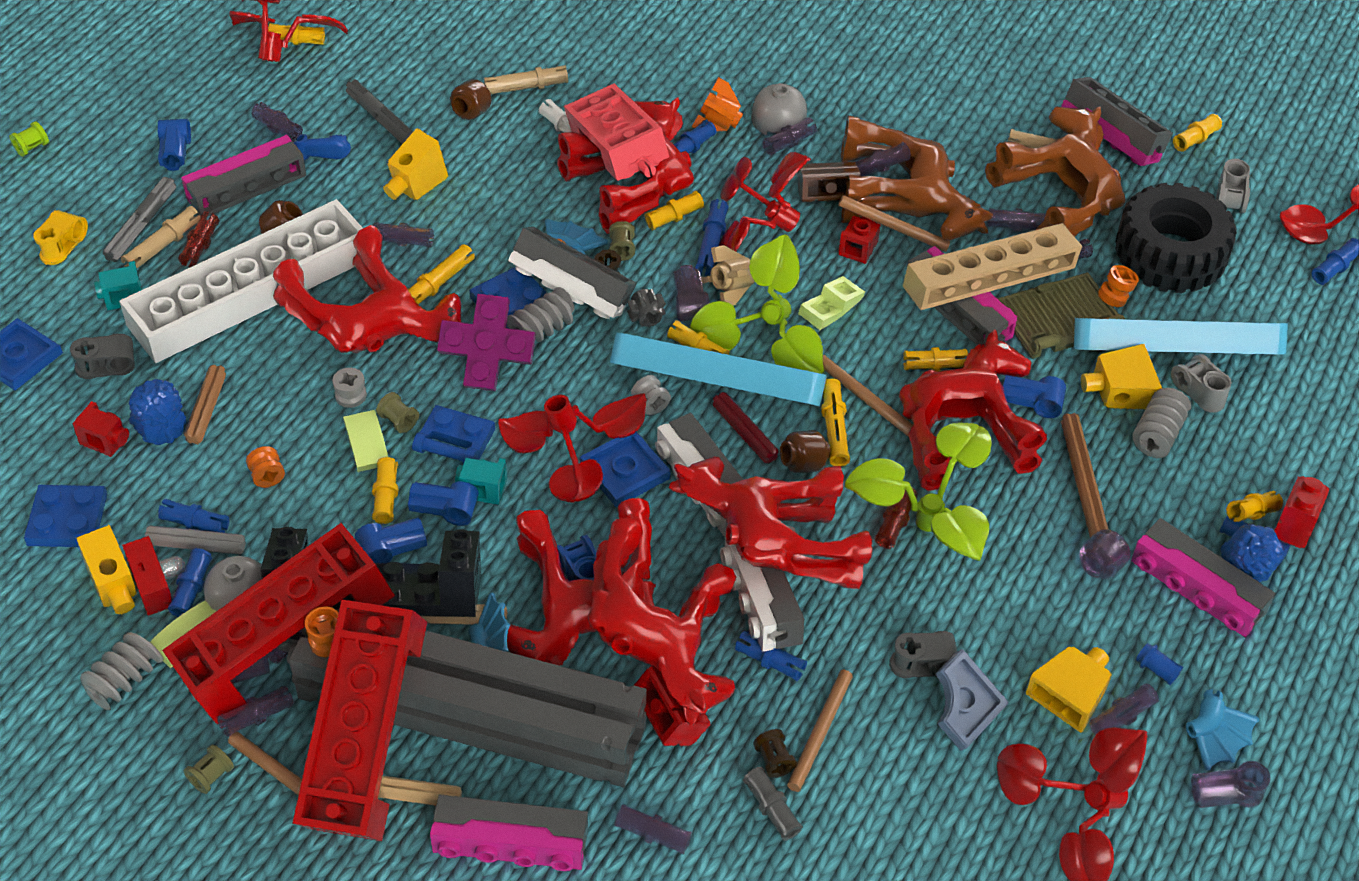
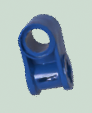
M583 535L579 541L564 547L557 545L561 568L569 581L579 579L594 580L593 564L596 560V551L588 535Z

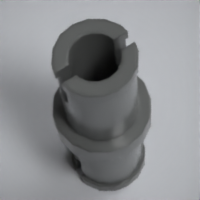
M757 767L744 776L743 781L759 802L758 809L762 815L769 817L783 841L795 837L801 832L803 826L787 806V798L784 793L777 791L763 767Z

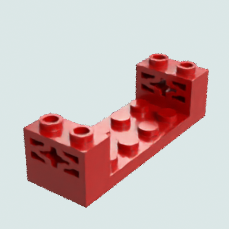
M340 523L162 651L194 698L218 725L247 704L232 682V679L304 628L305 619L312 610L319 607H333L348 595L355 602L383 605L395 595L376 564L345 526Z
M341 600L292 824L311 830L382 842L390 804L378 799L407 657L420 658L427 627V621L415 611Z

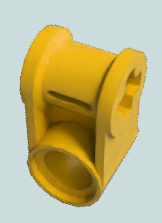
M54 210L49 218L35 230L33 237L34 241L40 246L39 257L42 263L46 265L62 263L78 243L83 241L88 230V222L84 217Z

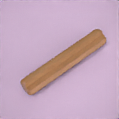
M211 365L208 368L184 432L185 440L188 443L200 444L204 438L226 377L225 368L221 365Z

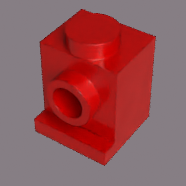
M853 216L845 231L843 230L841 233L838 255L866 264L878 243L881 224L863 216L861 218ZM853 242L863 246L862 249L850 245Z
M93 401L88 404L72 423L80 445L110 457L120 447L124 446L129 438V430L123 427L121 419L114 413L100 411L97 403Z

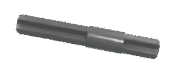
M354 79L352 82H347L346 92L403 144L413 131L358 80Z
M162 177L103 249L106 260L117 262L176 190L177 186L171 177Z

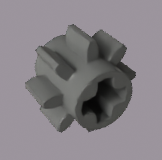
M653 289L638 290L632 295L631 300L627 302L630 308L627 312L631 321L636 322L638 320L640 326H654L661 321L662 315L666 314L663 308L666 303L662 294L655 295Z

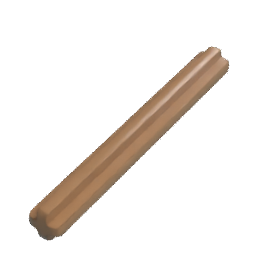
M1067 413L1063 415L1061 425L1091 543L1096 548L1100 546L1106 547L1109 545L1111 537L1080 418L1076 413Z

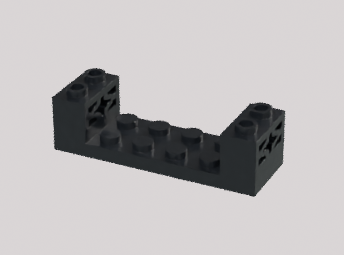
M293 527L272 528L261 566L262 579L309 546L307 529H295ZM464 529L445 531L440 564L431 562L422 564L399 562L375 563L395 595L382 606L413 610L420 616L476 617L481 582L480 531ZM349 595L343 599L353 601ZM341 601L334 605L332 608L339 609Z

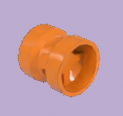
M1112 266L1107 275L1108 281L1103 282L1098 295L1102 301L1110 306H1124L1130 296L1129 292L1134 290L1139 281L1137 274L1126 266Z
M331 607L316 608L305 619V629L310 649L317 656L325 658L329 657L339 613Z

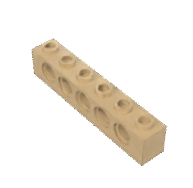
M1063 223L909 263L903 288L918 308L924 310L1074 269L1082 245Z

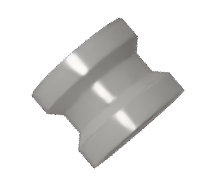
M348 367L334 374L332 382L335 389L336 402L339 405L353 408L361 405L366 400L365 379L360 370Z
M647 375L634 384L631 390L632 396L645 393L647 398L645 414L647 415L660 413L668 406L671 400L670 393L666 388L661 387V382L654 375Z

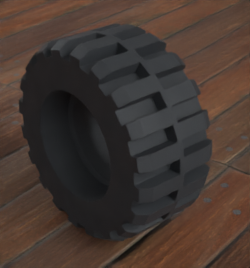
M1160 183L1155 188L1149 186L1133 195L1124 207L1115 240L1116 254L1120 258L1121 264L1133 270L1146 286L1151 287L1153 285L1159 287L1160 291L1165 292L1175 290V293H1184L1189 289L1191 292L1202 289L1203 286L1207 287L1213 284L1224 273L1236 240L1237 228L1234 223L1235 220L1231 212L1226 211L1227 207L1221 200L1216 201L1213 194L1208 191L1204 193L1198 187H1185L1183 183H1175L1174 185ZM1162 234L1178 235L1189 240V242L1173 240Z

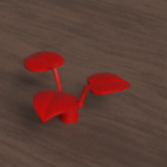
M254 0L262 5L263 16L244 11H229L233 26L246 22H259L261 24L262 36L258 59L271 62H280L282 48H288V42L300 23L308 22L333 26L348 34L346 26L334 18L324 15L302 14V16L295 18L284 40H281V34L268 31V22L275 23L276 20L268 17L267 2L279 4L280 0Z
M790 152L783 158L772 175V185L769 191V196L776 198L778 201L772 200L770 202L743 183L752 169V162L747 157L741 158L736 164L733 173L729 175L723 185L720 195L721 199L729 201L734 197L739 187H741L767 206L765 215L768 217V220L743 216L740 222L736 220L728 227L720 240L719 246L724 245L736 252L749 231L750 223L769 226L772 229L778 226L786 232L792 231L800 219V212L792 208L791 204L785 201L780 193L795 174L811 159L797 152Z
M1359 184L1351 190L1349 195L1352 206L1330 223H1325V216L1317 208L1300 204L1280 212V220L1284 228L1291 236L1303 243L1315 245L1325 242L1328 238L1326 229L1333 228L1356 209H1358L1359 213Z
M641 393L610 403L599 409L593 416V421H591L580 412L577 405H571L567 396L555 395L545 402V411H532L512 418L498 419V424L505 443L509 448L518 453H531L541 449L546 442V437L553 435V429L563 434L573 465H566L557 469L550 477L549 488L553 496L559 500L570 503L579 502L591 497L600 488L603 481V470L600 464L593 459L578 463V458L569 435L576 426L577 417L596 433L605 431L606 436L611 439L624 438L634 434L642 426L645 419L647 398L645 393Z
M1116 727L1105 728L1099 731L1094 736L1089 750L1090 764L1099 774L1097 780L1092 781L1090 784L1042 778L1047 768V760L1043 753L1032 745L1012 744L1000 752L997 762L999 783L1004 795L1011 802L1017 805H1028L1035 802L1040 795L1041 785L1084 791L1086 802L1092 808L1098 810L1097 813L1080 824L1079 833L1069 832L1062 837L1059 847V860L1063 872L1070 881H1108L1114 864L1113 846L1110 839L1102 831L1088 828L1102 817H1108L1110 814L1109 809H1120L1127 803L1128 789L1136 781L1144 760L1147 731Z

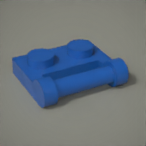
M435 405L423 428L415 435L412 450L420 453L428 451L462 461L463 464L465 458L479 460L495 431V422Z

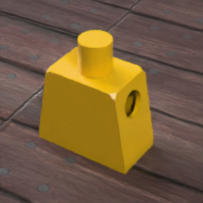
M416 128L388 160L392 179L383 186V190L393 200H396L402 193L413 200H418L448 177L438 140Z
M1145 344L1103 353L1098 356L1094 373L1081 375V388L1083 392L1099 391L1103 404L1107 408L1146 409L1154 392L1162 389Z
M108 525L77 537L85 566L103 607L112 606L116 614H124L131 611L135 607L132 597L137 592L132 575L111 526Z
M1067 647L1034 671L1030 677L1026 695L1082 733L1103 698L1112 674L1104 668L1109 662V656L1098 647H1093L1086 655L1075 647Z

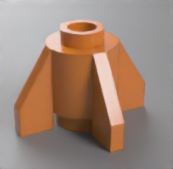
M718 77L712 88L718 94L715 95L710 92L700 110L706 116L704 118L698 115L692 125L693 128H696L702 121L707 119L708 122L711 121L714 124L716 131H728L730 126L736 128L743 113L739 112L741 105L730 84Z

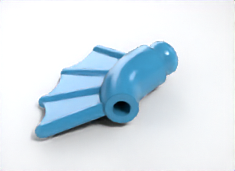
M548 218L545 219L548 235L555 239L563 240L568 246L585 254V251L608 244V240L599 237L593 228H583L577 226L572 221L556 222Z
M493 592L488 595L478 624H473L469 628L468 634L471 643L509 652L507 634L510 624L504 615L505 603H498Z
M1208 689L1203 694L1204 699L1201 701L1198 717L1186 723V731L1191 738L1196 739L1204 768L1211 770V767L1219 762L1234 763L1237 752L1241 748L1253 744L1252 729L1259 722V717L1225 706V702L1222 701V692L1218 690L1216 694H1213V689Z

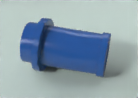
M1147 643L1136 657V661L1141 663L1139 667L1142 669L1144 667L1148 668L1171 686L1184 667L1178 665L1157 650L1158 645L1152 646Z

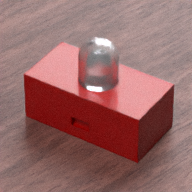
M149 536L123 544L122 546L147 616L168 609L172 597L166 580L175 578L180 573H183L186 567L185 561L178 556L158 561Z

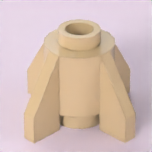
M724 245L711 248L713 262L719 263L712 268L711 276L699 278L700 284L712 282L717 289L725 291L720 292L721 301L736 305L754 283L749 269L750 259Z

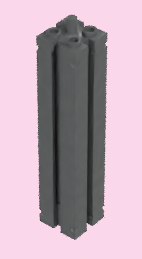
M304 627L302 628V634L305 637L300 636L299 640L289 638L279 645V650L288 652L287 662L291 667L292 682L295 683L298 699L319 702L329 657H320L312 652ZM426 631L420 658L407 657L393 725L601 782L607 780L612 785L625 788L633 765L635 751H638L646 729V712L644 710L646 707L647 689L634 685L628 687L623 682Z

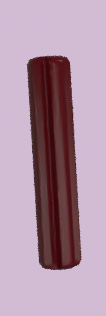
M721 392L719 395L714 396V408L766 464L775 461L778 458L779 450L726 392Z

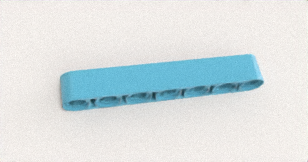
M1075 318L1074 349L1115 351L1145 344L1147 351L1286 354L1288 323Z
M619 332L615 334L610 363L815 406H821L827 375Z

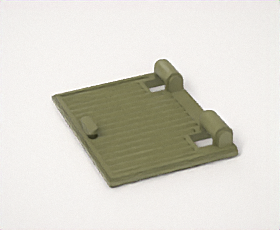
M1088 272L997 298L1018 316L1014 334L1032 359L1040 357L1042 350L1051 347L1053 352L1074 347L1075 318L1125 319L1123 315L1117 313L1113 306L1101 300L1098 295L1100 288Z

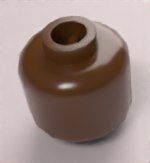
M470 79L458 85L451 92L450 104L453 111L459 117L466 120L475 119L485 113L490 108L492 102L488 87L476 79Z
M278 200L273 202L259 217L261 234L302 216V211L295 203L290 201Z
M816 430L792 432L788 434L780 446L782 463L791 472L796 474L822 470L831 452L829 443Z

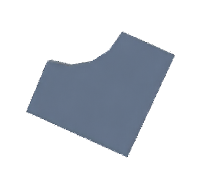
M963 649L957 651L935 673L943 686L946 699L944 713L937 724L960 751L967 749L1009 703Z

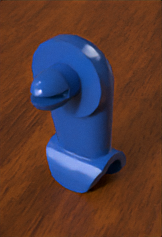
M301 134L298 136L297 141L294 142L303 154L304 160L310 156L338 160L347 157L351 151L346 135L342 136V134L316 139H308L306 134Z

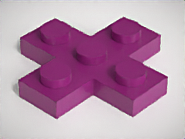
M477 294L473 324L442 320L437 351L441 354L467 357L463 382L465 388L496 392L501 361L532 365L536 333L506 328L510 305L508 297Z

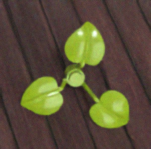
M783 234L760 246L753 253L749 264L753 280L760 286H768V293L773 299L764 303L760 312L736 319V311L731 303L725 301L711 302L695 314L690 329L697 333H705L708 337L707 339L730 351L740 341L741 332L737 325L763 318L768 324L780 325L779 335L782 339L777 340L771 348L772 357L777 365L822 374L824 373L823 346L817 332L809 326L795 325L785 333V326L788 324L786 319L791 314V305L788 300L782 298L774 289L781 293L790 292L799 280L800 265L794 244L787 234Z
M952 423L939 431L936 438L937 449L942 455L951 459L938 493L927 494L919 502L916 500L910 483L903 481L905 476L904 467L890 459L877 458L866 461L856 467L846 479L845 488L855 492L867 502L878 506H892L898 503L903 498L906 490L912 504L911 510L917 512L916 525L921 530L933 532L939 541L966 557L980 561L989 534V522L986 516L978 509L967 505L957 506L951 511L945 507L942 499L957 461L967 468H975L983 464L989 457L992 441L989 432L983 426L974 423Z

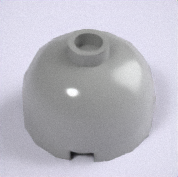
M780 83L772 84L763 88L755 97L752 108V123L762 134L767 135L768 131L776 133L778 138L794 136L804 128L807 118V103L802 93L795 87Z
M239 555L227 557L217 562L207 574L203 585L206 602L212 609L218 611L262 579V564L250 557Z

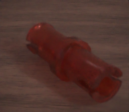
M203 212L195 229L189 231L187 235L188 242L178 257L182 265L187 266L189 260H191L189 268L197 265L203 251L209 248L211 236L220 222L214 213L207 220L209 212Z
M912 487V490H913V492H914V495H915V497H916V499H917L918 493H917V491ZM906 490L903 498L898 503L888 506L883 513L884 521L874 538L875 542L882 548H894L901 529L908 525L912 504Z

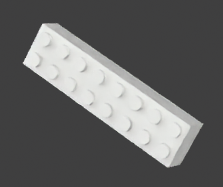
M337 199L120 300L126 326L156 364L277 305L273 295L279 284L274 280L273 272L281 262L287 259H296L304 273V287L306 290L354 268L355 266L352 263L353 257L357 255V250L353 245V240L358 231L363 229V227Z

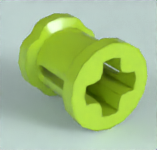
M37 121L32 122L29 128L9 135L13 147L22 157L39 145L45 146L49 144L45 130Z

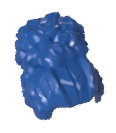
M160 379L145 381L143 385L133 390L129 400L131 412L128 420L143 437V441L155 445L172 444L175 438L182 435L187 421L184 412L181 410L183 406L178 390L172 383Z
M1244 524L1228 541L1224 542L1220 552L1221 558L1256 581L1263 582L1268 580L1273 571L1280 565L1284 550L1274 529H1271V527Z

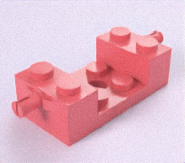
M615 83L564 106L571 131L586 135L600 149L606 170L617 181L630 178L638 171H642L646 177H651L650 174L654 176L656 173L655 166L660 161L669 158L662 128Z

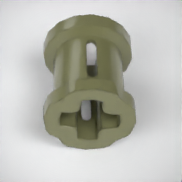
M626 221L615 222L609 228V236L612 239L609 250L616 251L621 256V261L629 260L635 255L636 251L635 244L632 242V239L635 237V228Z
M396 392L386 394L379 401L376 408L377 414L381 418L390 420L399 433H406L411 430L419 418V412L414 407L409 408L406 406Z
M212 744L207 748L205 756L193 767L187 766L183 772L198 791L207 794L211 790L210 785L224 772H231L234 769V765L224 751Z

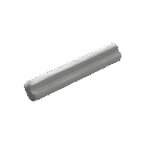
M153 525L147 527L144 536L150 537L153 546L182 549L200 548L211 552L242 554L246 545L245 536L242 534Z

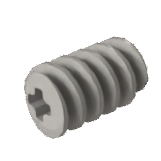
M556 287L552 292L546 293L543 298H537L533 304H527L523 309L515 311L513 315H508L507 326L509 329L535 332V340L542 342L544 334L547 336L554 334L553 328L560 331L564 327L563 322L567 325L573 323V301L568 292L561 287Z
M1162 388L1154 392L1151 401L1133 432L1134 444L1142 453L1153 458H1164L1168 455L1179 434V430H1181L1188 417V411L1191 410L1189 398L1183 392L1174 388Z
M126 633L123 637V642H116L113 645V652H105L102 656V662L96 661L92 664V672L85 671L81 674L80 679L85 691L97 705L105 710H111L107 702L108 698L116 702L121 701L122 698L117 691L118 688L126 692L132 690L128 681L129 678L139 683L143 680L138 671L140 668L148 673L153 671V667L149 662L150 659L157 663L163 662V657L156 647L136 633Z

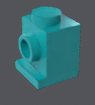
M135 261L128 262V267L98 272L100 281H94L98 300L104 299L107 311L121 308L120 300L142 290Z
M465 458L464 464L457 467L455 482L464 481L474 485L479 491L477 501L499 505L507 482L506 459L499 458L498 463L484 459Z

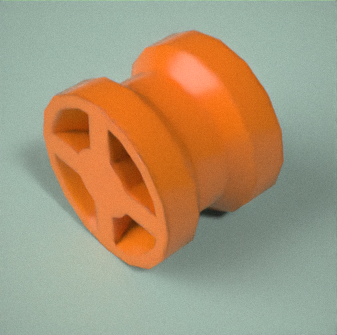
M263 446L256 448L246 458L247 467L252 472V480L258 487L268 488L275 486L285 476L284 467L279 462L278 452L273 447Z

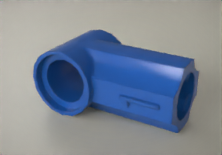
M189 119L158 120L159 164L167 168L168 171L179 170L182 165H185L186 146L191 144Z
M1010 375L1005 376L1003 387L1008 403L1034 408L1036 414L1044 418H1056L1062 413L1066 384L1060 378L1047 376L1040 379V381Z
M464 481L454 482L450 487L415 482L414 484L412 483L410 488L408 508L412 512L440 515L453 525L464 526L471 522L479 491L474 485Z
M419 518L387 527L377 523L366 524L355 533V540L374 563H389L395 555L427 546L424 528Z

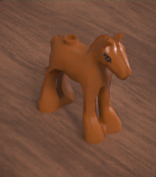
M1056 106L1050 113L1049 120L1067 135L1058 138L1053 143L1044 147L1029 148L1013 141L1000 142L996 146V161L988 163L985 168L986 179L994 188L1008 183L1020 182L1039 174L1057 173L1062 182L1075 192L1081 201L1080 208L1077 209L1058 206L1048 208L1044 221L1036 230L1063 223L1075 237L1079 232L1092 226L1096 213L1099 212L1102 216H1109L1112 210L1118 209L1125 204V194L1122 190L1119 171L1112 168L1107 160L1098 152L1104 135L1102 126L1098 123L1101 116V107H1097L1090 112L1087 109Z
M847 116L845 135L841 147V162H852L863 157L881 156L895 160L910 174V179H891L876 176L860 177L849 174L845 196L879 211H893L919 218L938 213L947 214L948 217L940 228L943 239L947 241L969 235L976 230L984 234L988 233L984 221L990 220L993 214L981 208L980 204L960 194L949 183V177L954 175L955 161L948 160L947 153L942 144L932 140L916 138L902 131L885 128L875 123L861 120L858 117ZM868 142L884 143V144H887V145H889V146L878 145V144H873V143H868ZM878 193H883V194H894V195H896V196H869V195L878 194ZM842 208L841 223H849L853 216L859 218L862 216Z

